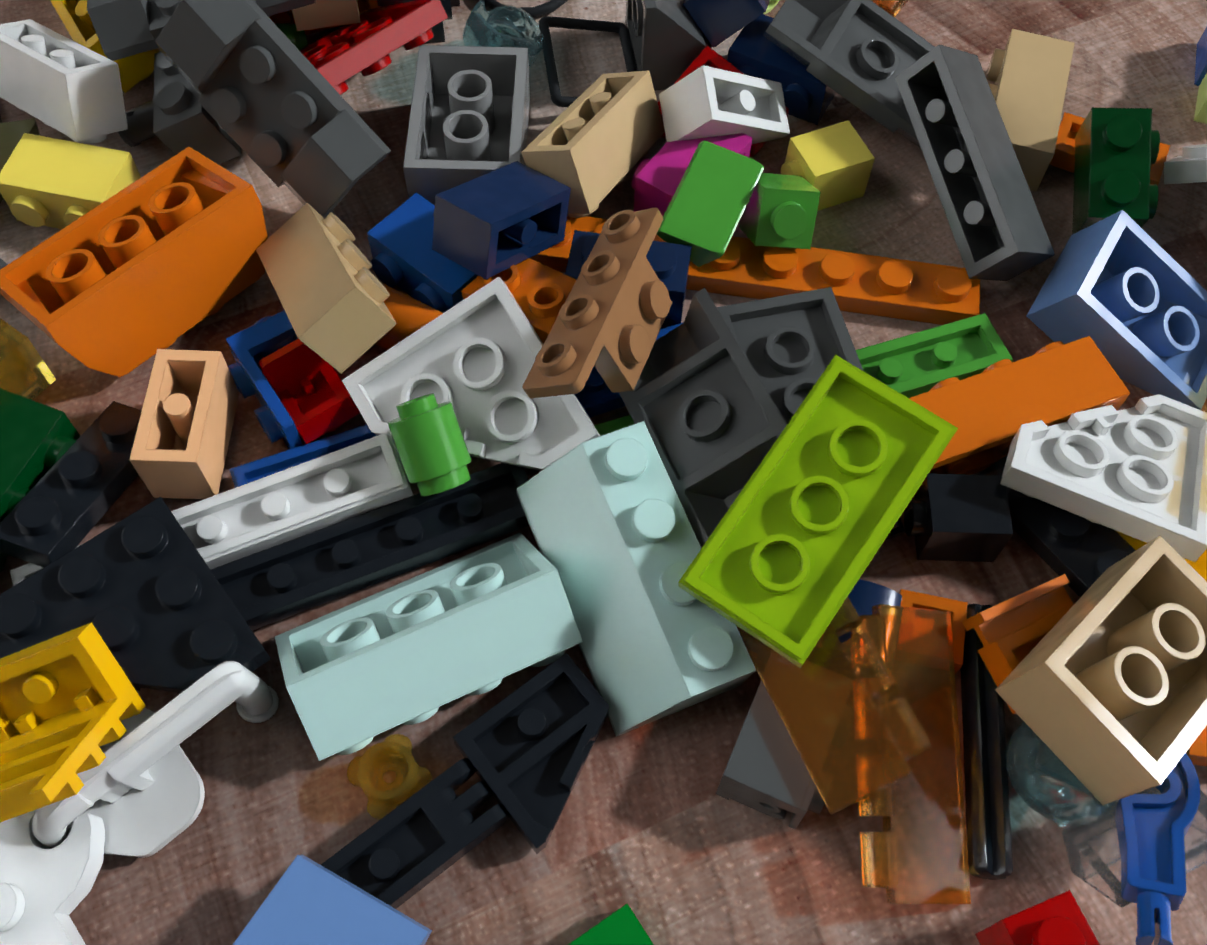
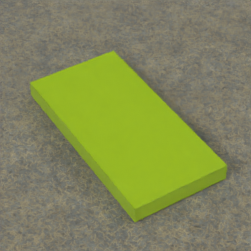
M835 355L678 582L679 587L801 668L958 428Z

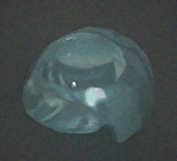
M479 1L466 20L462 33L464 46L528 48L529 68L537 60L544 44V34L540 33L538 23L526 11L513 5L500 6L487 11L485 1Z
M1024 721L1012 733L1005 751L1009 780L1012 788L1020 798L1041 816L1054 821L1058 827L1089 825L1108 812L1116 802L1113 801L1102 805Z

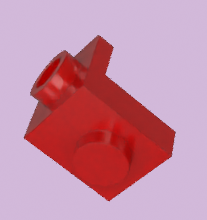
M296 339L259 361L258 365L293 419L298 432L306 444L326 433L336 430L344 422L360 414L334 368L301 340Z

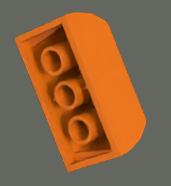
M188 146L0 269V294L55 343L85 366L103 373L122 377L155 355L157 349L170 347L178 337L206 317L217 313L225 303L262 277L265 273V268L256 251L268 239L262 204L251 184Z

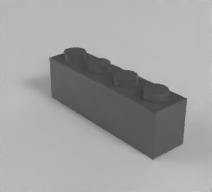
M937 45L898 74L895 80L969 279L1008 281L1053 257L1055 253L978 56L944 45Z

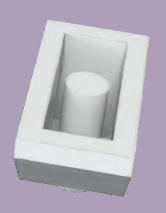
M702 65L659 94L667 142L744 133L752 137V144L781 139L790 134L780 82Z

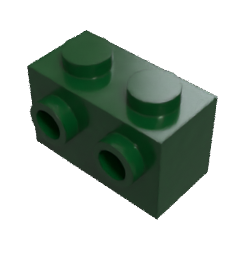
M1091 108L1075 139L1072 235L1120 210L1126 212L1141 228L1149 219H1153L1155 216L1159 193L1158 186L1150 184V166L1155 164L1158 157L1160 134L1158 130H1152L1151 108Z

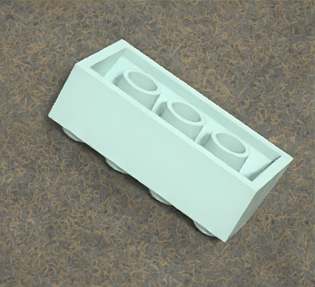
M644 421L579 444L517 488L516 493L540 552L558 570L583 641L578 645L597 691L610 706L608 718L616 737L739 687L756 671L737 626L679 587V580L701 550V546Z
M520 532L275 636L287 691L319 761L334 754L348 755L366 747L373 740L374 736L400 724L413 725L423 722L432 717L440 706L464 695L474 696L487 693L496 688L504 677L528 666L540 667L551 664L563 656L566 649L583 642L558 570Z

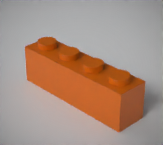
M1087 336L1064 344L1062 341L1052 342L1042 347L1034 355L1012 362L1010 359L1000 360L987 367L982 373L959 380L957 377L945 379L933 386L928 392L910 397L909 399L958 428L929 473L972 475L985 470L1008 455L1011 441L1022 424L1043 420L1047 426L1067 422L1072 413L1113 405L1118 411L1130 395V391L1092 338Z

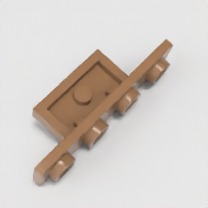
M657 207L635 212L633 210H623L612 215L604 223L588 259L583 264L566 302L561 307L559 315L541 350L536 355L535 362L523 383L522 388L529 398L577 394L583 390L594 366L612 393L634 391L672 305L666 285L659 280L646 258L663 221V216Z

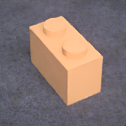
M157 349L129 459L154 498L161 496V498L206 499L219 494L239 398V390L221 351Z

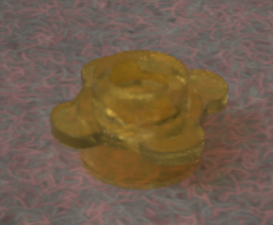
M393 734L388 736L384 742L370 747L363 756L355 757L347 769L348 780L352 785L362 788L368 798L367 811L376 820L382 819L433 780L430 771L427 768L419 767L411 753L412 743L404 735ZM387 771H394L397 774L396 779L391 783L383 780V776Z

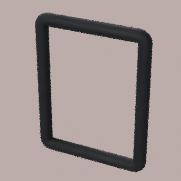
M545 16L539 20V31L550 96L555 105L569 107L578 97L561 96L549 27L619 33L627 72L637 71L629 31L625 24Z

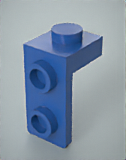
M285 310L273 316L260 319L253 326L226 338V341L236 361L229 365L228 368L240 394L244 399L255 395L261 407L254 410V413L271 443L273 444L283 439L288 449L303 445L295 423L258 365L259 361L298 339Z

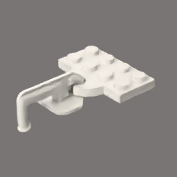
M225 661L206 673L156 713L144 708L140 714L122 720L121 722L127 731L121 739L100 746L106 756L103 762L95 768L77 774L84 784L77 795L0 822V945H86L69 914L91 891L103 864L104 854L139 858L152 856L187 829L201 812L205 798L204 784L179 744L234 701L237 702L236 708L239 715L245 721L261 723L269 720L276 713L279 706V698L276 691L240 663Z

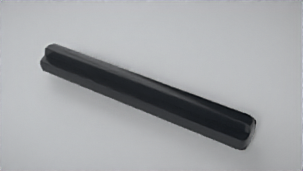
M975 603L968 604L967 619L993 606ZM973 628L965 632L963 665L960 668L968 870L974 877L999 880L1005 879L1013 872L1004 700L995 691L997 685L977 651L984 646Z

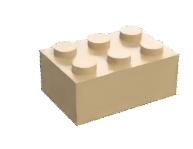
M1161 536L1156 537L1107 568L995 689L1001 698L1102 805L1161 785L1207 725V581Z

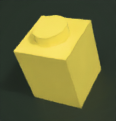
M847 120L791 137L785 163L781 167V174L802 176L821 192L817 210L819 211L863 197L875 157L850 121Z

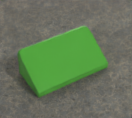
M705 140L700 142L663 215V221L657 235L667 243L692 246L690 261L698 267L720 258L727 249L764 170V166L752 158Z

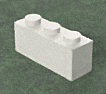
M31 19L0 24V97L78 143H99L107 139V134L128 129L118 63Z

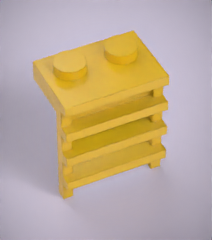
M92 622L0 658V822L77 795L84 786L77 774L99 766L106 758L100 746L121 739L127 731L121 721L140 714L146 707Z

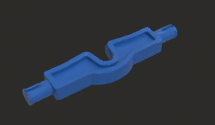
M1187 753L1183 755L1163 783L1155 787L1161 794H1133L1119 799L1116 806L1115 821L1121 856V895L1124 900L1137 903L1136 945H1152L1153 940L1154 945H1173L1171 911L1179 909L1187 892L1184 837L1192 824L1200 803L1199 778Z

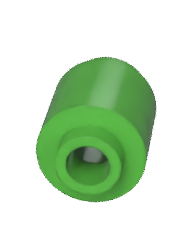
M434 393L396 406L399 417L388 422V426L409 483H417L421 496L441 493L469 481L471 477L466 465L472 460L451 401L437 404Z

